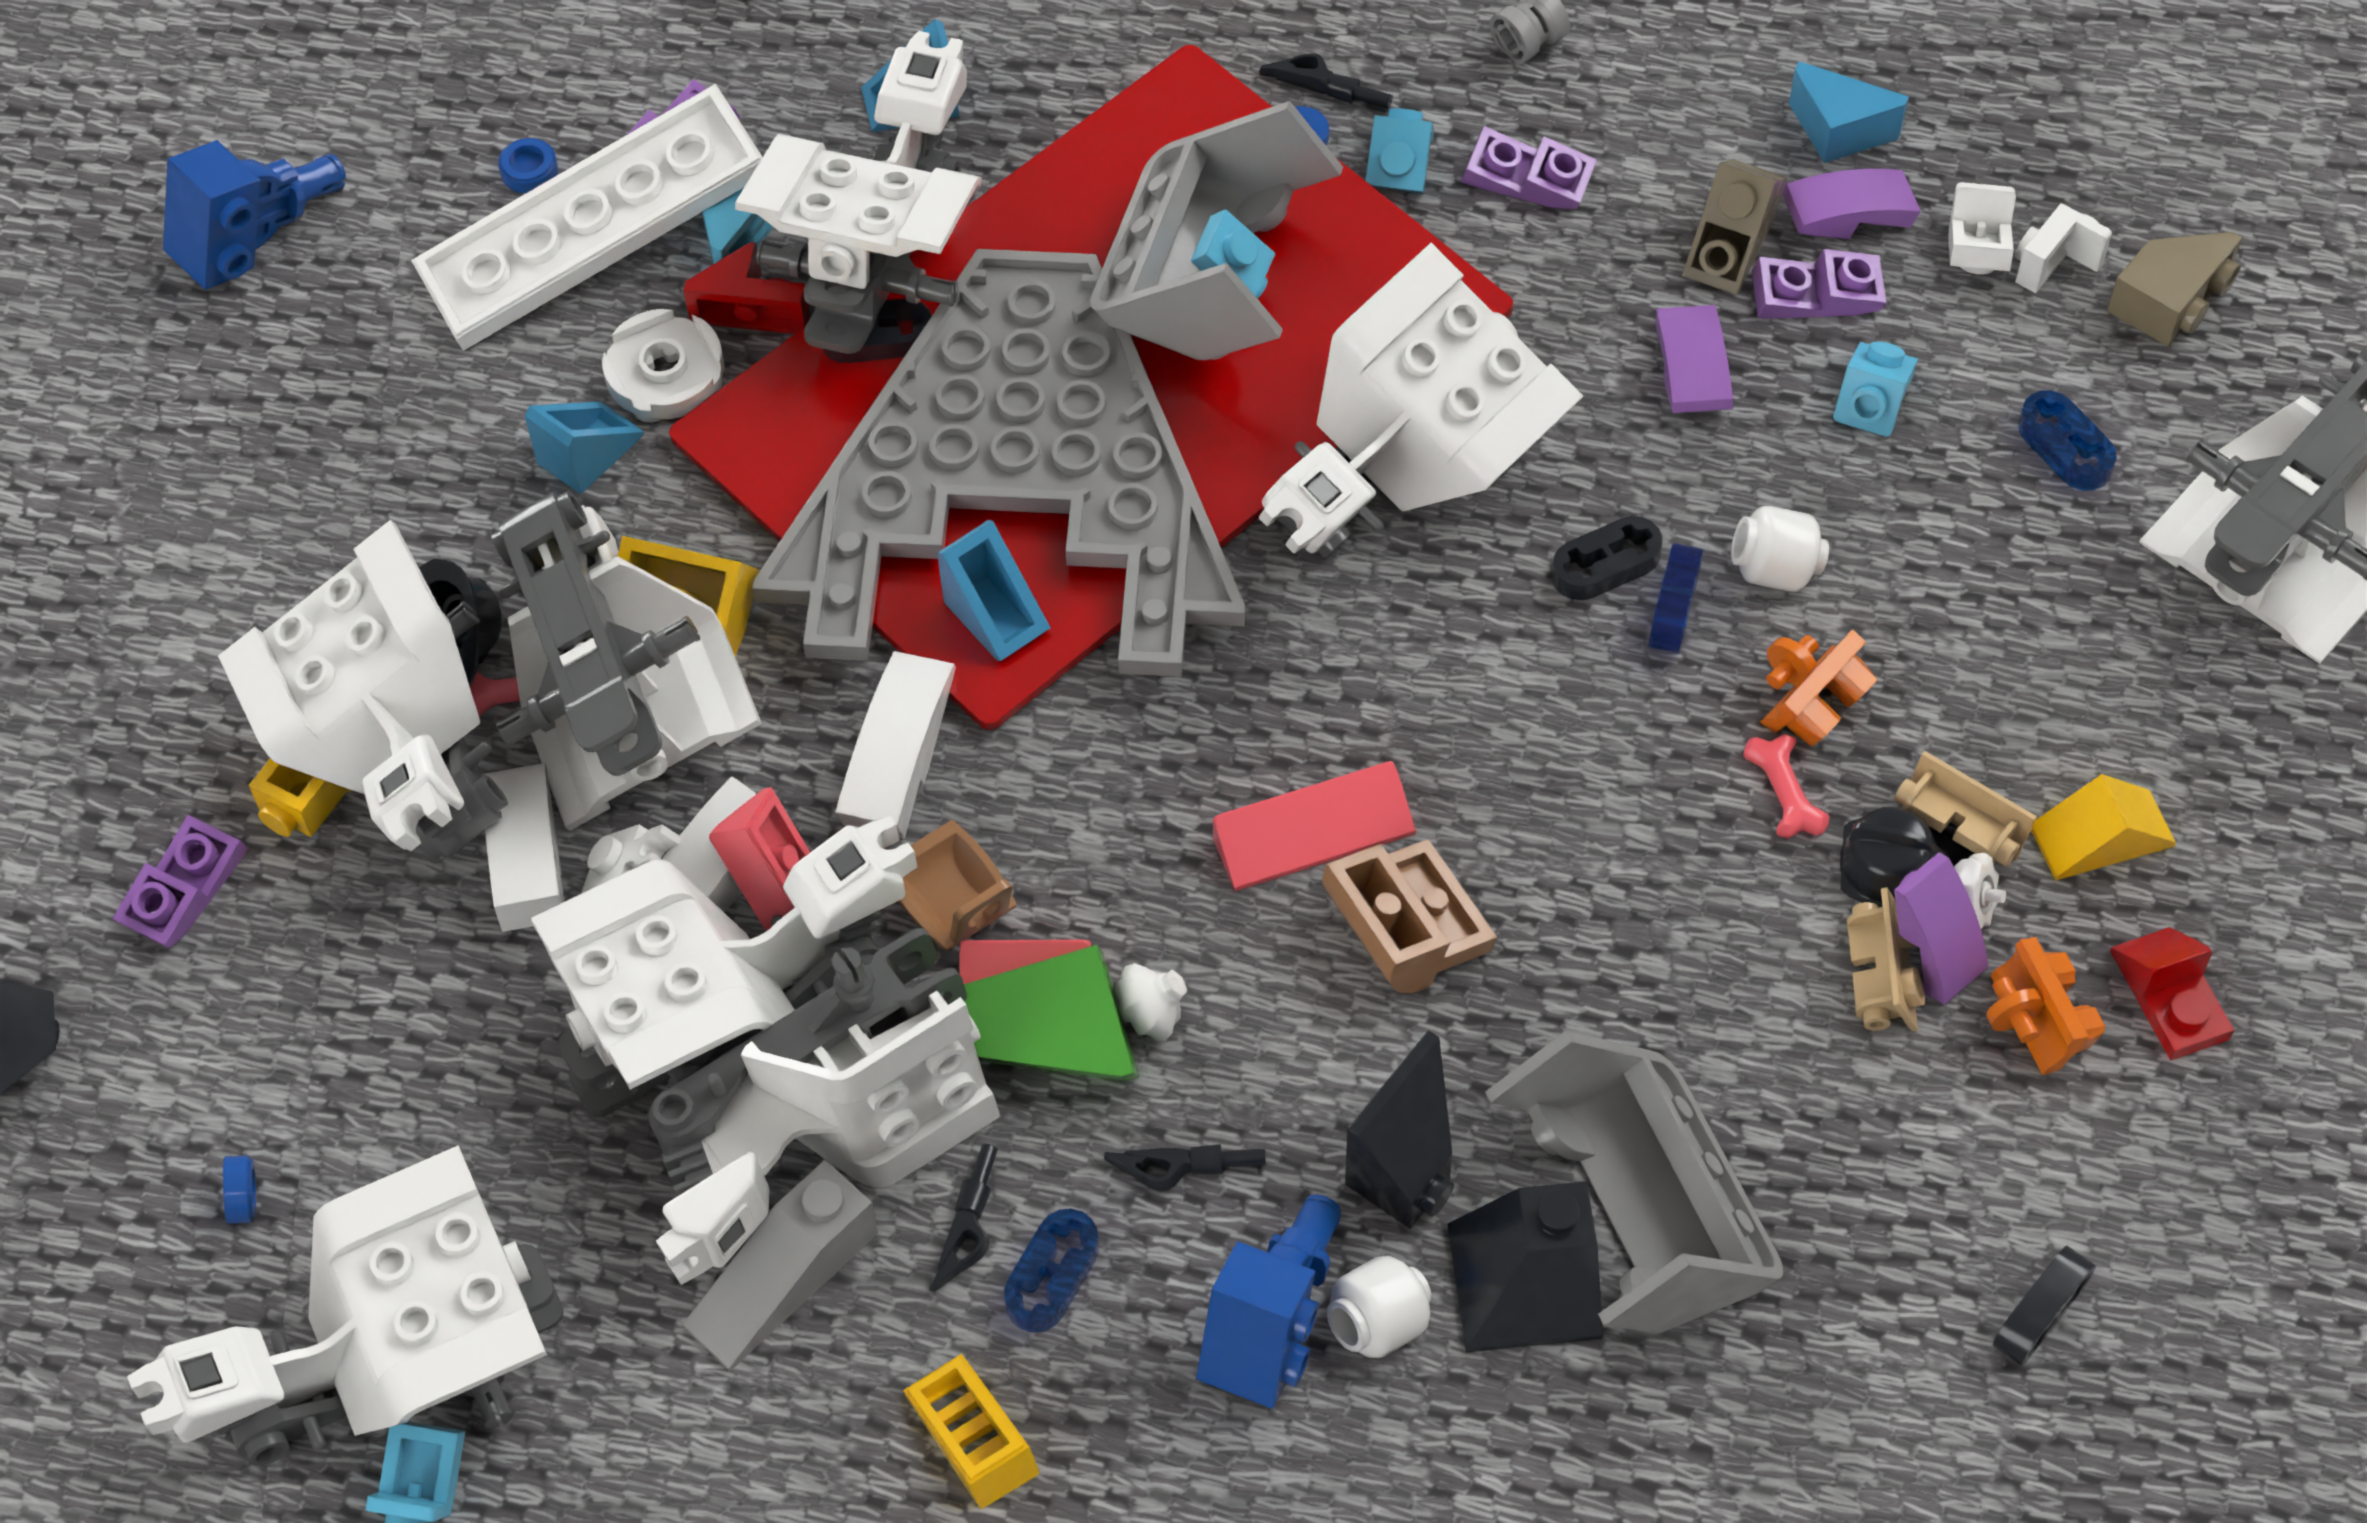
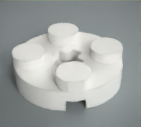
M656 309L637 314L618 326L611 336L613 344L607 350V355L604 352L602 358V369L607 389L615 402L623 409L632 412L637 419L652 423L661 419L667 420L685 416L722 388L724 371L722 348L716 332L706 321L692 315L693 321L686 318L675 317L673 310ZM664 357L668 363L678 360V363L667 371H654V360Z

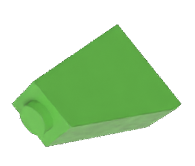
M1098 945L964 984L967 993L965 1004L981 1035V1038L974 1042L980 1062L1126 1082L1139 1078L1104 953Z

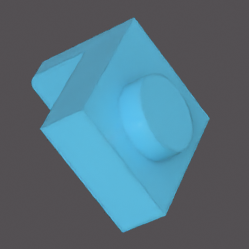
M1391 108L1389 109L1388 117L1374 115L1366 182L1374 188L1424 194L1434 127L1432 122L1423 121L1422 112Z
M1225 209L1210 216L1190 261L1201 271L1227 263L1258 299L1267 286L1268 279L1265 276L1276 253Z
M1877 341L1867 344L1860 342L1847 366L1833 415L1834 420L1838 423L1881 436H1890L1896 423L1901 402L1912 381L1918 358L1905 355L1903 349L1891 343Z
M410 1421L389 1427L379 1491L367 1496L365 1510L386 1514L384 1523H428L450 1516L455 1498L466 1431Z

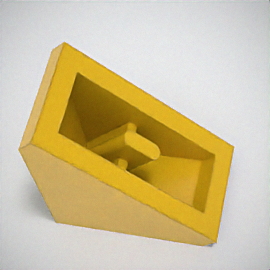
M2104 774L2099 775L2036 819L2031 828L2032 834L2055 881L2175 847L2176 844L2149 789Z

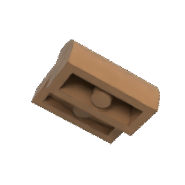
M1429 839L1389 854L1382 844H1378L1330 862L1325 867L1322 876L1323 887L1391 987L1399 993H1415L1431 986L1437 973L1491 952L1495 944L1496 934Z

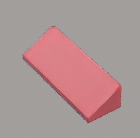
M1393 761L1381 763L1231 810L1213 818V840L1234 892L1340 859L1378 844L1384 845L1416 834L1399 773Z

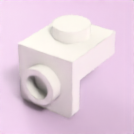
M1960 182L1956 185L1948 234L1950 266L1961 267L1964 271L1973 274H1989L1994 270L2010 272L2014 251L2011 222L2016 199L2013 187Z
M2061 203L2040 229L2031 227L2020 241L2015 258L2021 262L2015 282L2036 293L2065 256L2097 272L2104 263L2112 236L2111 230L2099 224L2091 216L2081 214Z

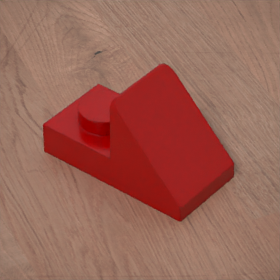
M756 242L744 245L685 281L683 289L689 320L693 321L692 315L713 326L795 334L807 325L811 315L809 304L804 299L805 283L790 282L782 278L761 279V265L757 264Z
M2168 927L2111 947L2110 952L2170 1061L2231 1039L2234 1028L2203 975L2212 956L2209 946Z

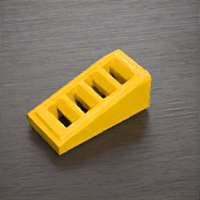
M962 1353L903 1390L906 1398L980 1509L985 1508L1039 1475V1469L1029 1445ZM962 1385H965L968 1389V1393L938 1412L931 1406L933 1402ZM978 1407L982 1410V1413L952 1432L946 1427ZM990 1431H996L997 1436L966 1455L962 1448Z

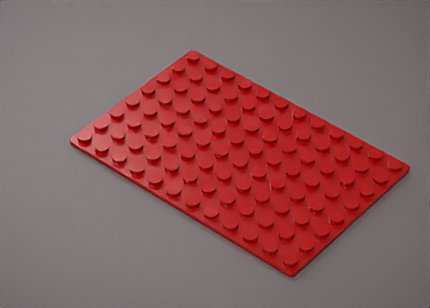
M1185 45L965 207L941 254L918 249L912 251L910 259L915 267L925 269L926 276L949 281L957 280L977 249L1096 254L1103 268L1142 171L1148 160L1159 149L1175 140L1271 108L1272 106L1195 45ZM1339 159L1337 160L1343 166L1340 176L1294 190L1287 206L1286 216L1282 222L1269 231L1253 233L1276 253L1265 276L1268 279L1267 286L1258 300L1282 327L1283 330L1280 338L1228 353L1219 359L1196 360L1131 335L1221 548L1259 518L1265 509L1262 505V499L1289 469L1302 459L1295 451V444L1297 442L1303 441L1311 450L1324 442L1331 444L1335 449L1338 447L1316 425L1332 335L1353 313L1431 242L1464 275L1461 280L1492 312L1500 313L1506 318L1511 316L1513 312V299ZM890 292L886 300L906 299V296ZM923 299L919 301L930 310L931 315L934 314L940 303ZM911 321L900 322L899 329L901 334L908 335L913 333ZM803 327L675 422L669 429L671 442L780 542L904 357L839 363L824 354L822 348L813 347L806 343L804 339L805 327ZM949 508L945 548L987 520L993 521L1051 627L1002 661L995 660L943 602L938 559L881 556L872 628L901 653L954 663L956 669L948 697L985 730L998 728L1121 629L1127 568L1067 565L1066 543L1069 514Z

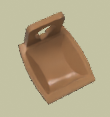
M953 819L911 845L915 851L918 868L903 877L906 894L899 902L920 928H924L932 940L946 952L1016 908L1017 904L1011 894V884L1007 879H1003L999 870L981 846Z

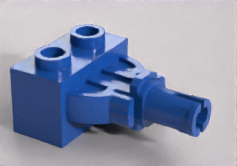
M218 140L167 158L163 251L204 290L231 279H236L254 267L255 250L267 242L279 227L294 222L296 218L303 215L307 201L342 190L345 187V182L342 181L346 179L345 169L340 160L333 154L323 155V157L295 168L285 159H279L268 164H263L253 159L238 160Z
M1319 1194L1309 1195L1292 1227H1288L1282 1235L1274 1234L1271 1237L1267 1252L1239 1241L1236 1242L1211 1289L1196 1380L1271 1409L1276 1405L1286 1384L1295 1388L1298 1386L1310 1355V1348L1301 1345V1342L1305 1343L1316 1321L1320 1305L1319 1302L1310 1299L1312 1286L1319 1287L1322 1285L1328 1275L1330 1258L1325 1249L1341 1217L1340 1206L1334 1200Z

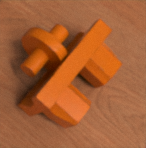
M1852 629L1836 646L1832 645L1815 661L1812 655L1818 650L1819 644L1812 636L1805 635L1799 642L1786 637L1777 638L1767 650V659L1773 670L1766 676V680L1771 687L1777 690L1781 689L1787 682L1794 686L1760 722L1775 734L1787 726L1796 736L1811 747L1821 741L1841 720V717L1818 696L1822 689L1826 686L1849 708L1878 680L1867 665L1856 655L1866 641Z
M2037 937L2020 939L2015 945L2016 951L2006 963L1996 968L1990 975L1994 982L1992 988L1999 1000L1988 1009L1986 1018L1991 1028L1995 1031L2014 1029L2021 1043H2026L2041 1074L2046 1075L2062 1069L2075 1053L2091 1048L2105 1032L2106 1026L2095 1007L2089 1005L2073 1007L2066 993L2076 983V970L2066 952H2044Z

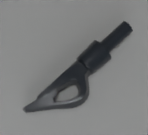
M1316 53L1299 55L1290 59L1261 65L1259 70L1262 76L1275 77L1277 80L1321 94H1327L1330 97L1350 104L1356 99L1389 109L1393 100V95L1360 86V79L1333 73L1328 69L1324 59Z
M982 1144L971 1179L962 1181L955 1207L956 1213L937 1267L938 1273L929 1288L932 1292H936L957 1275L976 1264L984 1257L989 1248V1237L980 1226L978 1219L981 1218L991 1193L990 1187L986 1184L998 1151L993 1145ZM967 1239L974 1240L977 1243V1247L966 1258L958 1262L956 1253L964 1241Z
M1221 1144L1191 1147V1150L1184 1148L1127 1150L1124 1153H1104V1160L1131 1175L1143 1185L1159 1192L1174 1188L1184 1174H1223V1167L1266 1165L1265 1149L1221 1151ZM1147 1166L1166 1169L1168 1172L1162 1177H1154L1142 1172V1170Z

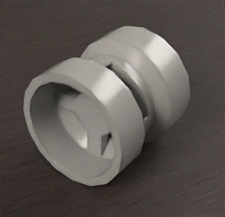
M1520 0V5L1517 7L1506 6L1495 13L1490 19V31L1496 46L1517 64H1524L1538 54L1542 44H1554L1565 37L1570 30L1569 17L1560 0Z

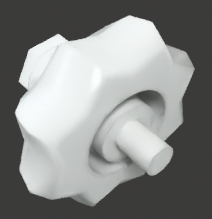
M1986 853L1973 854L1968 859H1962L1954 868L1969 895L1980 928L1982 929L1990 926L1992 914L1997 903L2005 902L2006 891L1997 889L1999 874L1994 869L1992 857Z
M1134 963L1125 966L1120 979L1113 986V990L1119 1000V1011L1122 1019L1125 1022H1131L1138 1035H1148L1156 1041H1166L1173 1033L1174 1025L1181 1019L1179 1001L1188 991L1183 977L1174 970L1161 973Z

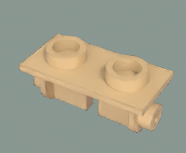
M1926 751L1921 754L1912 779H1905L1894 797V801L1901 804L1903 809L1914 812L1928 826L1940 833L1949 823L1959 827L1955 831L1952 840L1975 854L1986 853L1992 857L1993 864L1997 861L2005 867L2009 865L2012 859L2016 861L2037 817Z
M1886 887L1881 889L1883 907L1878 908L1876 904L1870 902L1859 903L1853 906L1852 915L1847 918L1851 962L1855 967L1876 963V968L1852 973L1856 1016L1858 1019L1863 1020L1864 1027L1871 1031L1884 1030L1890 1026V1019L1902 1017L1911 1031H1918L1916 1007L1925 1004V993L1918 969L1915 966L1911 967L1909 952L1910 948L1917 946L1899 936L1895 898Z

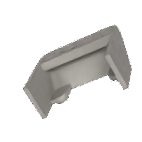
M1290 101L1168 143L1148 160L1142 171L1092 292L1090 306L1108 326L1196 360L1219 359L1228 353L1280 338L1283 330L1282 327L1227 263L1201 271L1190 260L1211 215L1226 209L1252 233L1269 231L1279 225L1285 218L1287 206L1294 190L1340 176L1343 166Z
M1564 1031L1485 1092L1492 1104L1527 1110L1533 1120L1531 1132L1537 1143L1547 1153L1551 1155L1559 1154L1566 1159L1580 1161L1634 1267L1620 1278L1622 1293L1619 1295V1299L1598 1314L1604 1326L1662 1333L1754 1296L1783 1276L1781 1259L1688 1085L1676 1067L1660 1053Z

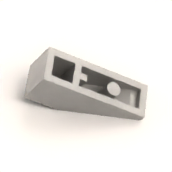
M824 1159L774 1205L767 1217L757 1227L682 1324L683 1328L730 1372L878 1234L873 1203Z

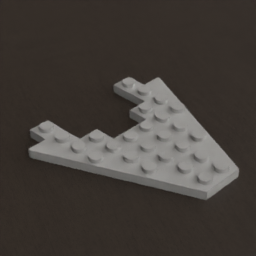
M977 249L956 280L959 287L954 306L951 307L940 303L753 581L752 590L755 602L808 605L803 641L805 658L868 661L881 556L938 559L937 553L945 548L949 508L1069 514L1066 543L1067 565L1127 568L1118 655L1119 674L1182 677L1186 624L1245 627V603L1131 335L1108 326L1090 306L1092 292L1102 271L1096 254Z

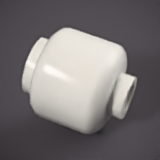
M1761 506L1750 517H1743L1739 521L1734 533L1731 549L1732 562L1734 565H1739L1740 572L1746 582L1790 592H1798L1803 589L1813 575L1820 576L1825 569L1829 555V543L1826 539H1821L1820 527L1814 516L1773 506Z
M1392 1256L1375 1257L1343 1275L1332 1286L1330 1304L1327 1308V1319L1331 1331L1338 1342L1351 1352H1358L1369 1358L1385 1357L1419 1337L1428 1328L1431 1313L1429 1305L1431 1300L1430 1286L1419 1270L1414 1267H1408L1403 1261Z

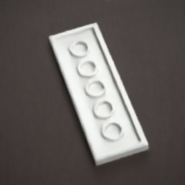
M714 84L411 261L456 341L464 351L745 187L763 157L717 85Z

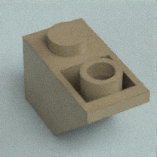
M1735 159L1720 162L1682 276L1738 295L1771 228L1788 177Z
M2233 232L2149 240L2117 277L2107 312L2169 347L2182 330L2192 334L2208 311L2210 303L2207 300L2214 292L2220 296L2225 295L2236 280L2241 265L2234 261L2242 237Z

